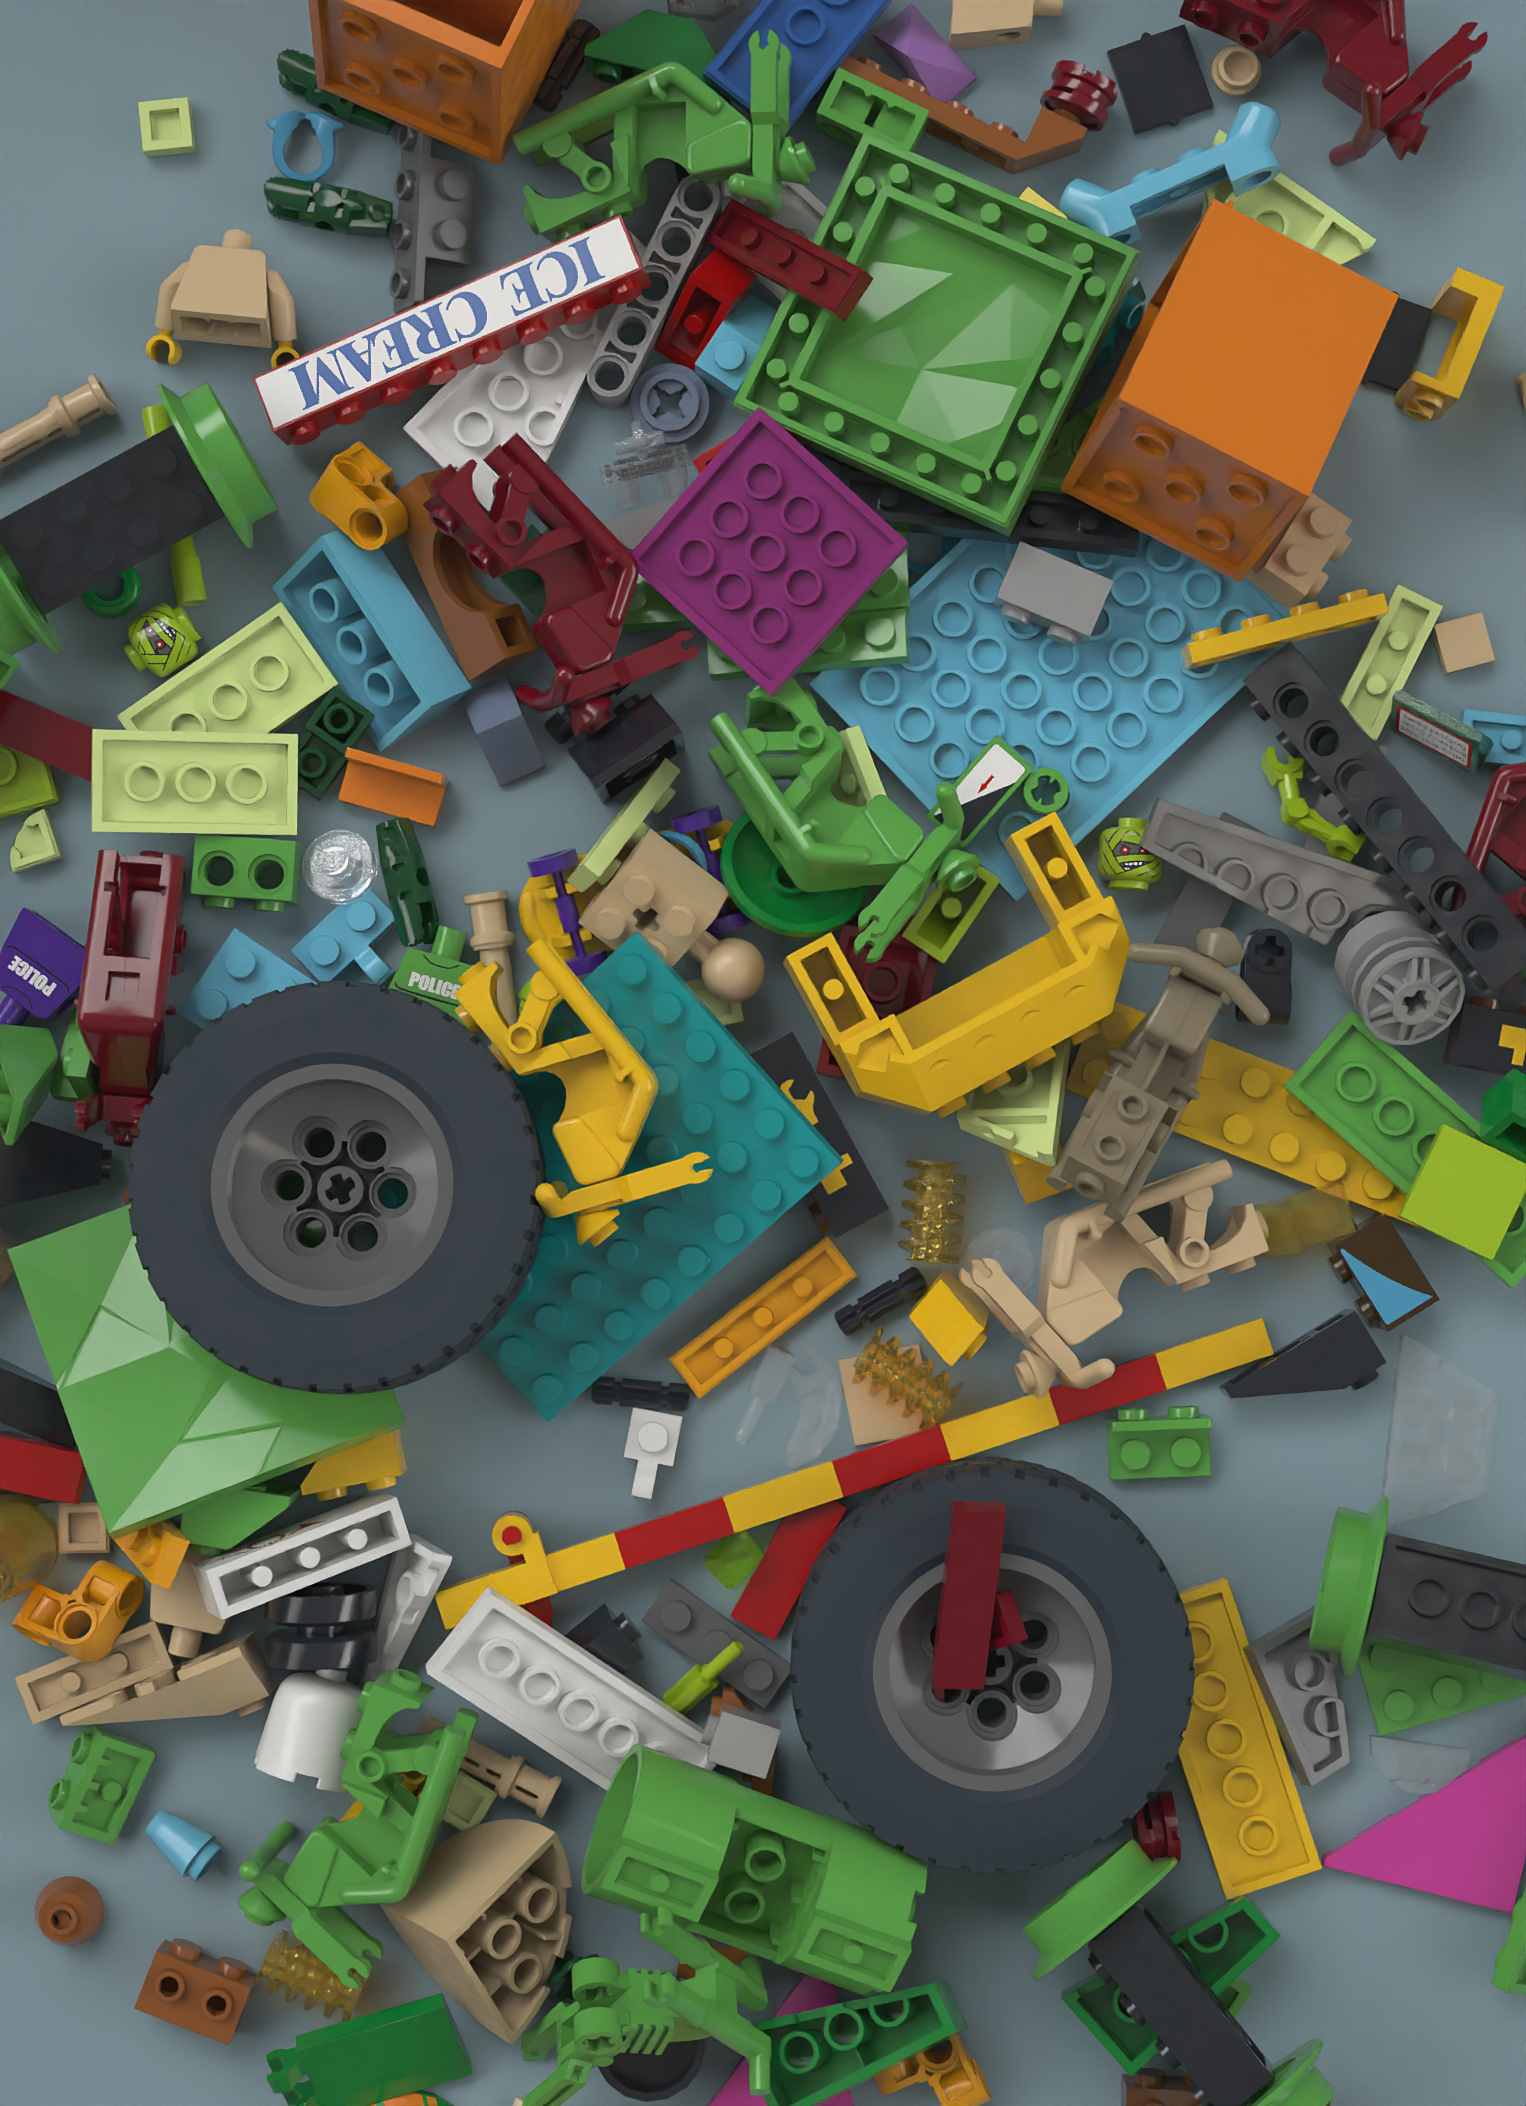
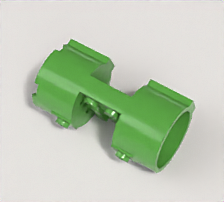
M635 1744L626 1753L617 1768L600 1806L586 1850L581 1887L586 1895L638 1914L647 1913L651 1917H658L657 1908L667 1907L673 1912V1922L683 1929L773 1961L775 1964L857 1994L871 1997L873 1990L880 1993L883 1991L891 1992L912 1952L911 1940L917 1924L911 1922L916 1907L914 1894L919 1896L925 1894L927 1862L902 1852V1847L891 1846L874 1835L869 1829L829 1814L820 1815L739 1785L734 1779L644 1745Z

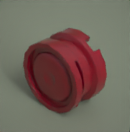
M1070 60L1058 61L1051 75L1053 80L1051 89L1044 91L1041 96L1040 103L1042 107L1054 111L1055 108L1069 111L1080 119V125L1088 128L1087 131H1101L1108 117L1106 108L1114 105L1120 91L1115 88L1116 83L1098 70L1095 75L1084 70L1085 64Z
M1171 1790L1159 1791L1157 1796L1149 1798V1801L1131 1819L1133 1839L1152 1862L1154 1860L1175 1857L1179 1863L1181 1860L1180 1838H1178L1177 1826L1179 1825L1174 1798Z

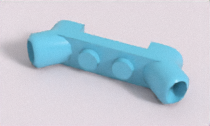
M1257 102L1244 103L1240 105L1224 143L1208 150L1204 147L1192 149L1180 156L1177 164L1161 171L1157 168L1143 171L1131 180L1130 185L1117 191H1111L1077 178L1065 188L1060 200L1059 211L1072 222L1123 244H1132L1143 239L1136 223L1138 219L1228 179L1237 197L1275 178L1280 173L1281 167L1273 152L1272 145L1282 124L1280 118L1268 106Z

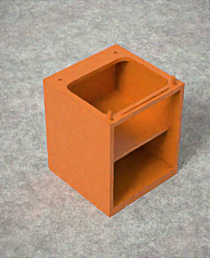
M308 0L317 87L501 167L514 141L512 136L518 133L582 0Z
M1213 198L1150 299L1060 490L1240 582L1310 496L1399 295L1233 209V201L1227 200L1226 204H1223Z

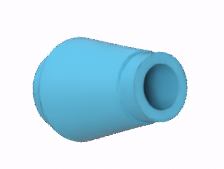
M165 1809L155 1816L145 1831V1834L152 1839V1842L183 1878L189 1875L195 1881H199L211 1869L222 1852V1848L215 1843L216 1836L173 1814L171 1815Z

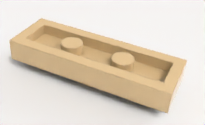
M150 1621L120 1633L112 1650L105 1658L98 1662L86 1663L66 1655L24 1672L14 1679L34 1725L172 1669L177 1663L173 1654L168 1652L169 1643L161 1623Z

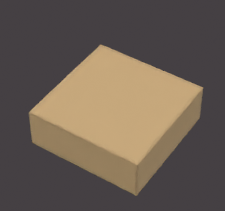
M1482 612L1433 626L1431 631L1443 675L1495 661Z
M80 1501V1504L58 1503L59 1554L108 1553L113 1551V1539L108 1533L97 1501Z

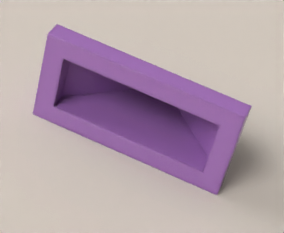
M912 3L874 34V39L909 79L926 87L929 91L928 95L946 103L948 100H953L976 81L975 75Z

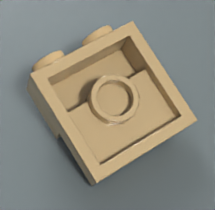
M1311 492L1308 499L1244 578L1288 609L1295 607L1304 597L1312 601L1329 578V575L1322 571L1326 562L1329 559L1336 563L1352 541V538L1345 534L1352 520Z

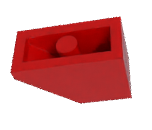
M715 249L690 274L654 349L676 364L688 367L695 372V362L721 323L748 296L757 275Z

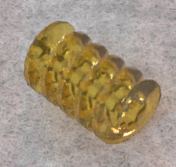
M921 1159L905 1161L904 1167L918 1173V1177L903 1181L904 1188L916 1193V1197L901 1201L902 1208L914 1213L913 1218L899 1222L900 1228L913 1233L912 1238L898 1241V1248L911 1253V1257L904 1260L943 1264L960 1263V1257L947 1251L946 1248L959 1244L962 1240L960 1235L949 1231L948 1227L963 1223V1216L951 1211L950 1207L965 1203V1196L952 1190L953 1186L967 1182L965 1175L953 1170L954 1166L964 1163Z
M880 1325L869 1338L853 1364L855 1370L852 1383L856 1386L867 1377L871 1378L869 1395L874 1397L883 1389H887L888 1395L885 1406L891 1408L900 1400H903L905 1405L902 1418L907 1420L919 1411L922 1413L918 1429L924 1431L941 1419L957 1397L964 1382L960 1381L948 1389L950 1372L947 1370H943L931 1378L934 1362L926 1359L915 1367L917 1350L910 1347L898 1355L900 1338L897 1336L891 1337L883 1344L880 1343L883 1334V1327Z
M282 1929L273 1939L253 1988L265 1977L267 1978V1995L273 1996L282 1985H285V2002L291 2004L302 1992L305 1993L304 2010L311 2011L322 2000L324 2001V2018L329 2019L338 2008H342V2022L350 2020L366 1979L358 1974L356 1969L351 1968L350 1972L357 1976L361 1985L354 1989L346 1987L341 1983L338 1976L314 1953L310 1956L306 1955L307 1947L300 1940L292 1948L287 1947L288 1931Z

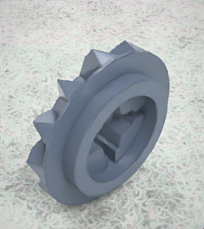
M674 363L656 365L645 371L634 384L630 396L631 415L640 432L657 443L679 444L683 440L697 435L708 418V390L703 380L688 367ZM656 389L662 394L665 393L670 398L686 391L678 403L684 419L681 420L678 415L674 416L671 412H667L663 416L660 414L656 419L654 418L658 415L657 411L661 408V402L658 393L655 391Z

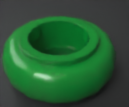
M131 567L119 574L123 578L125 586L122 595L116 600H102L98 595L97 586L81 595L83 602L90 611L100 617L117 618L128 614L136 607L141 598L142 583L137 570Z

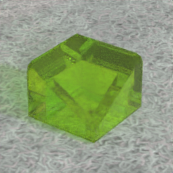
M743 1530L723 1537L703 1557L702 1563L727 1589H733L764 1558V1547L747 1530Z

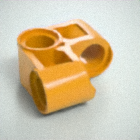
M361 441L356 442L348 450L334 456L309 495L312 507L319 514L333 522L362 549L371 551L379 549L402 535L408 529V513L406 508L390 492L394 486L395 471ZM375 515L381 521L382 527L377 522Z
M100 1560L92 1565L77 1590L74 1589L71 1595L66 1593L62 1595L40 1583L36 1584L11 1625L24 1636L43 1646H51L82 1662H98L105 1658L112 1650L116 1639L130 1616L140 1606L145 1593V1581L138 1575L105 1560ZM91 1626L85 1636L78 1638L83 1629Z
M961 2033L949 2039L951 2044L945 2051L932 2052L928 2049L873 2078L882 2097L885 2094L894 2093L918 2081L922 2083L927 2080L929 2086H933L941 2106H980L992 2100L982 2071L976 2060L971 2056Z

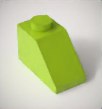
M979 865L976 870L977 878L961 891L952 892L951 889L942 891L935 886L902 937L944 964L1001 880Z

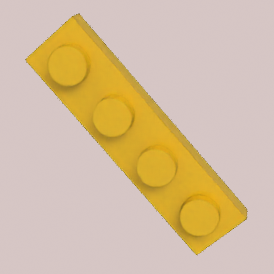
M1360 589L1338 596V605L1320 609L1319 602L1315 601L1289 609L1290 617L1271 622L1270 614L1246 619L1240 622L1242 630L1222 634L1221 627H1214L1199 631L1191 635L1193 642L1188 643L1181 650L1185 668L1189 670L1278 647L1288 642L1293 643L1380 620L1389 613L1385 595L1380 593L1369 596L1367 589Z

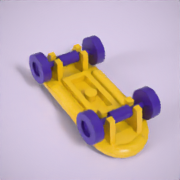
M719 805L698 809L671 819V828L656 832L657 834L666 830L678 832L694 840L704 852L707 861V872L724 885L720 871V853L724 839L734 823L722 818ZM669 842L696 863L694 856L687 848L681 844ZM624 845L616 855V858L622 862L631 850ZM569 848L543 855L527 862L531 877L521 892L518 910L520 924L531 943L533 944L540 938H543L545 942L548 941L560 957L564 959V962L576 976L593 972L608 958L607 951L613 949L578 923L591 899L602 885L595 881L581 893L567 881L587 854L577 855L575 848ZM728 894L717 917L708 926L706 931L711 935H717L744 927L753 921L736 906Z

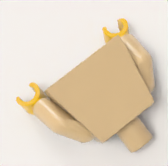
M231 229L223 234L221 247L209 245L195 247L189 262H183L161 283L154 324L159 328L158 335L148 340L146 345V353L151 360L157 361L159 347L167 342L170 347L168 364L174 366L180 361L182 348L178 341L173 339L174 330L176 339L271 348L272 340L277 341L278 349L271 357L272 369L278 367L279 358L285 354H290L295 359L300 357L293 349L292 340L297 339L294 299L280 273L268 269L266 254L260 250H251L253 239L248 233L238 229Z

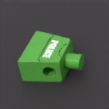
M439 925L431 953L409 947L388 989L393 988L416 996L420 1000L427 1001L467 1027L454 1010L461 1005L454 996V993L462 987L458 978L472 967V965L460 962L468 933Z

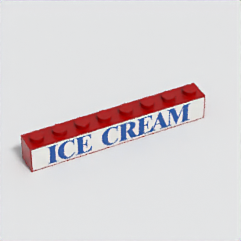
M621 215L260 374L254 377L253 381L272 431L287 446L291 444L304 445L316 440L320 436L321 431L334 425H349L358 422L365 417L366 411L377 406L401 403L411 396L412 391L427 384H444L456 377L457 371L473 364L485 365L492 363L503 355V351L520 343L523 345L537 343L546 338L550 330L566 323L575 325L585 322L594 316L595 310L611 303H628L636 299L641 294V290L652 285L632 235Z

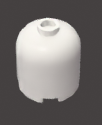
M346 1670L300 1671L291 1674L280 1684L255 1754L254 1763L257 1764L256 1768L289 1782H295L297 1773L319 1778L316 1786L318 1789L348 1792L341 1785L343 1781L340 1778L347 1760L341 1758L340 1753L350 1729H358L363 1712L356 1709L362 1690L358 1686L345 1681L347 1676Z

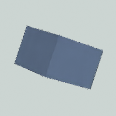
M506 675L472 689L461 697L475 734L500 787L546 768Z

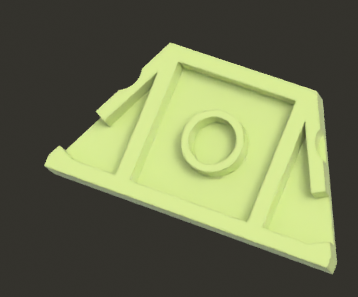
M1219 129L1213 139L1212 147L1224 143L1227 134ZM1281 172L1266 184L1237 197L1234 194L1229 179L1205 190L1201 217L1213 198L1223 204H1226L1227 200H1231L1234 202L1233 209L1340 265H1344L1368 252L1376 242L1375 238Z
M1070 1038L1052 1047L1057 1056L1034 1069L1029 1070L1024 1062L1009 1070L1008 1073L1012 1080L985 1095L980 1086L963 1095L968 1105L962 1107L957 1112L960 1129L1044 1165L1056 1166L1071 1045Z

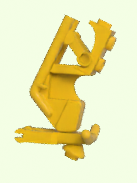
M540 938L525 950L541 970L536 972L531 979V991L517 1023L510 1026L500 1010L496 990L497 980L504 971V968L495 961L488 966L479 961L458 978L462 987L454 993V996L461 1005L454 1010L473 1033H476L479 1029L484 1031L494 1044L489 1050L508 1073L514 1069L519 1075L524 1076L547 1071L555 1074L562 1080L566 1088L565 1109L559 1121L554 1124L552 1133L575 1180L581 1185L591 1186L571 1191L568 1194L566 1184L557 1180L551 1184H540L535 1190V1197L544 1213L550 1218H557L577 1212V1243L581 1246L589 1240L596 1247L619 1228L613 1220L620 1212L618 1209L606 1208L690 1183L699 1184L709 1179L713 1169L695 1172L693 1165L701 1163L710 1157L702 1152H693L682 1159L618 1177L624 1170L659 1090V1080L655 1072L551 944ZM564 998L592 1033L543 1047L545 1041L543 1032L556 1002Z

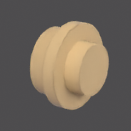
M1240 45L1229 46L1221 50L1215 57L1211 67V77L1216 88L1223 94L1232 97H1240L1250 93L1257 86L1262 72L1258 56L1251 49Z

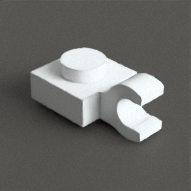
M633 1407L624 1457L638 1460L632 1496L651 1499L658 1464L673 1466L683 1416Z

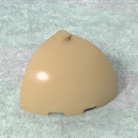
M504 1819L468 1828L433 1847L423 1874L406 1897L396 1903L379 1905L405 1945L437 1984L475 2020L512 2045L530 2024L549 1994L550 1988L545 1986L556 1957H564L572 1916L566 1914V1888L571 1887L572 1882L568 1861L556 1832L535 1822Z

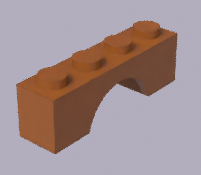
M437 470L420 474L394 495L403 503L408 513V529L402 534L468 682L505 672L537 651L539 647L519 603L501 602L489 595L477 580L471 563L465 555L466 550L452 536H447L438 530L430 520V513L422 504L435 492L428 484L442 471Z

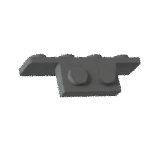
M401 123L397 131V146L401 149V164L394 184L395 196L399 199L398 219L392 231V244L396 248V267L391 275L389 285L390 294L394 298V313H400L424 302L425 262L461 269L471 265L476 166L431 157V136Z

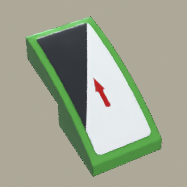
M998 734L953 784L964 813V824L959 842L963 849L1035 768ZM937 802L926 817L939 827L943 824L944 818Z

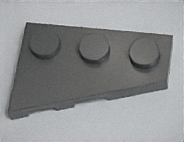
M1315 1606L1243 1647L1299 1781L1307 1786L1315 1785L1351 1763L1344 1702L1338 1699L1334 1669L1339 1668L1338 1654L1309 1648V1637Z

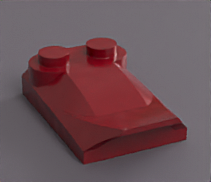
M861 911L851 921L840 927L837 944L880 1021L892 1014L896 1017L931 998L937 960L902 937L915 916L910 917L886 947L882 957L873 963H866L870 949H873L872 945H866L864 950L857 956L854 953V942L857 936L868 927L866 926L863 930H859L858 919ZM822 1035L816 1074L847 1081Z

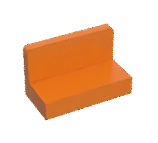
M347 747L344 757L349 762L339 793V801L397 818H410L412 822L436 828L449 780L444 774Z

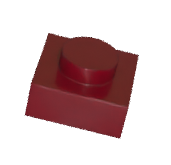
M1010 1589L996 1593L989 1651L1014 1645L1028 1638Z

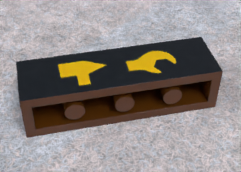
M1471 996L1470 1003H1462L1460 1011L1450 1024L1443 1063L1504 1076L1515 1068L1526 1075V1006H1520L1519 1013L1499 1010L1501 1004L1499 1000Z
M793 1031L750 1054L844 1159L838 1167L810 1190L816 1202L808 1206V1209L820 1231L823 1233L831 1229L837 1238L889 1209Z

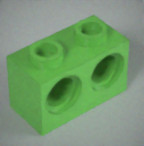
M838 67L817 110L816 131L854 149L857 148L864 132H867L915 153L927 129L929 110Z
M195 834L191 894L199 898H205L204 907L234 909L235 900L254 901V910L284 913L285 904L298 905L303 845L297 841ZM228 859L234 868L233 877L227 884L215 886L210 877L211 868L217 861ZM270 863H279L284 871L282 883L275 889H264L260 882L262 869Z

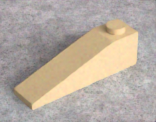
M252 1632L203 1652L197 1658H189L179 1662L172 1669L66 1711L59 1716L62 1726L224 1715L236 1709L241 1717L268 1705L266 1697L271 1695L277 1688L269 1666L265 1664V1656L256 1634Z

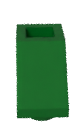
M645 9L586 45L584 52L586 71L593 72L592 76L597 80L609 84H620L622 80L627 81L662 63L677 62L685 66L731 105V99L703 78V72L716 57V53L695 20Z

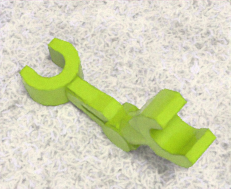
M1268 747L1262 756L1261 767L1271 786L1279 788L1282 802L1280 806L1282 822L1289 827H1296L1299 831L1322 840L1327 844V851L1332 857L1350 863L1367 836L1363 832L1356 836L1347 825L1336 827L1323 819L1314 809L1308 808L1305 798H1301L1298 785L1303 778L1304 756L1300 755L1295 760L1287 753L1288 764H1283L1276 757L1275 747Z

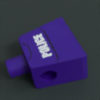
M25 907L19 913L0 952V990L7 994L0 1003V1024L22 1026L31 1013L46 1022L54 1023L79 998L85 946L35 910Z

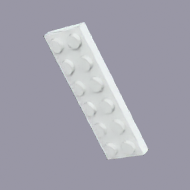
M490 1586L487 1587L425 1664L428 1675L605 1790H608L611 1780L624 1756L635 1744L644 1745L711 1771L717 1765L707 1761L709 1746L700 1743L704 1731L703 1728Z

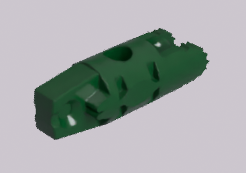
M288 48L285 51L282 50V53H278L277 66L278 71H280L278 75L282 88L292 91V94L305 99L306 103L350 124L388 135L395 123L394 120L317 87L313 57L305 53L301 54L294 49L289 50Z
M276 176L274 178L270 177L269 180H266V184H264V195L268 202L267 208L269 213L273 214V217L276 216L278 219L284 218V220L297 222L302 226L346 235L388 237L394 214L392 202L355 189L311 180L306 182Z
M397 818L376 825L380 867L395 927L398 931L399 941L405 947L417 946L421 942L433 944L440 925L424 854L410 818Z

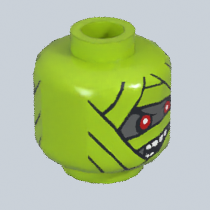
M160 603L127 625L126 631L131 643L123 648L139 672L149 668L154 675L165 677L197 656L198 646L196 642L202 637L180 605L173 609L167 603Z
M1119 818L1118 827L1108 828L1101 833L1097 872L1102 879L1109 881V889L1146 892L1148 891L1149 884L1158 882L1161 879L1163 858L1139 846L1147 823L1146 819Z

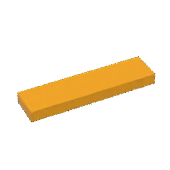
M826 1235L673 1354L669 1360L700 1399L854 1279L857 1274Z

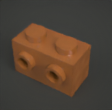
M175 1938L171 1942L165 1939L154 1955L134 2009L229 2045L238 2030L258 1975L248 1972L249 1966L240 1960L231 1957H221L220 1960L202 1954V1948L191 1941Z

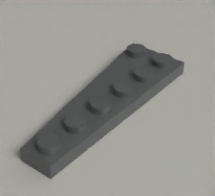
M1155 798L1139 846L1335 951L1338 950V946L1349 930L1365 918L1385 911H1406L1421 918L1428 927L1432 919V915L1427 909L1418 914L1402 895L1400 890L1407 885L1403 880L1159 798Z

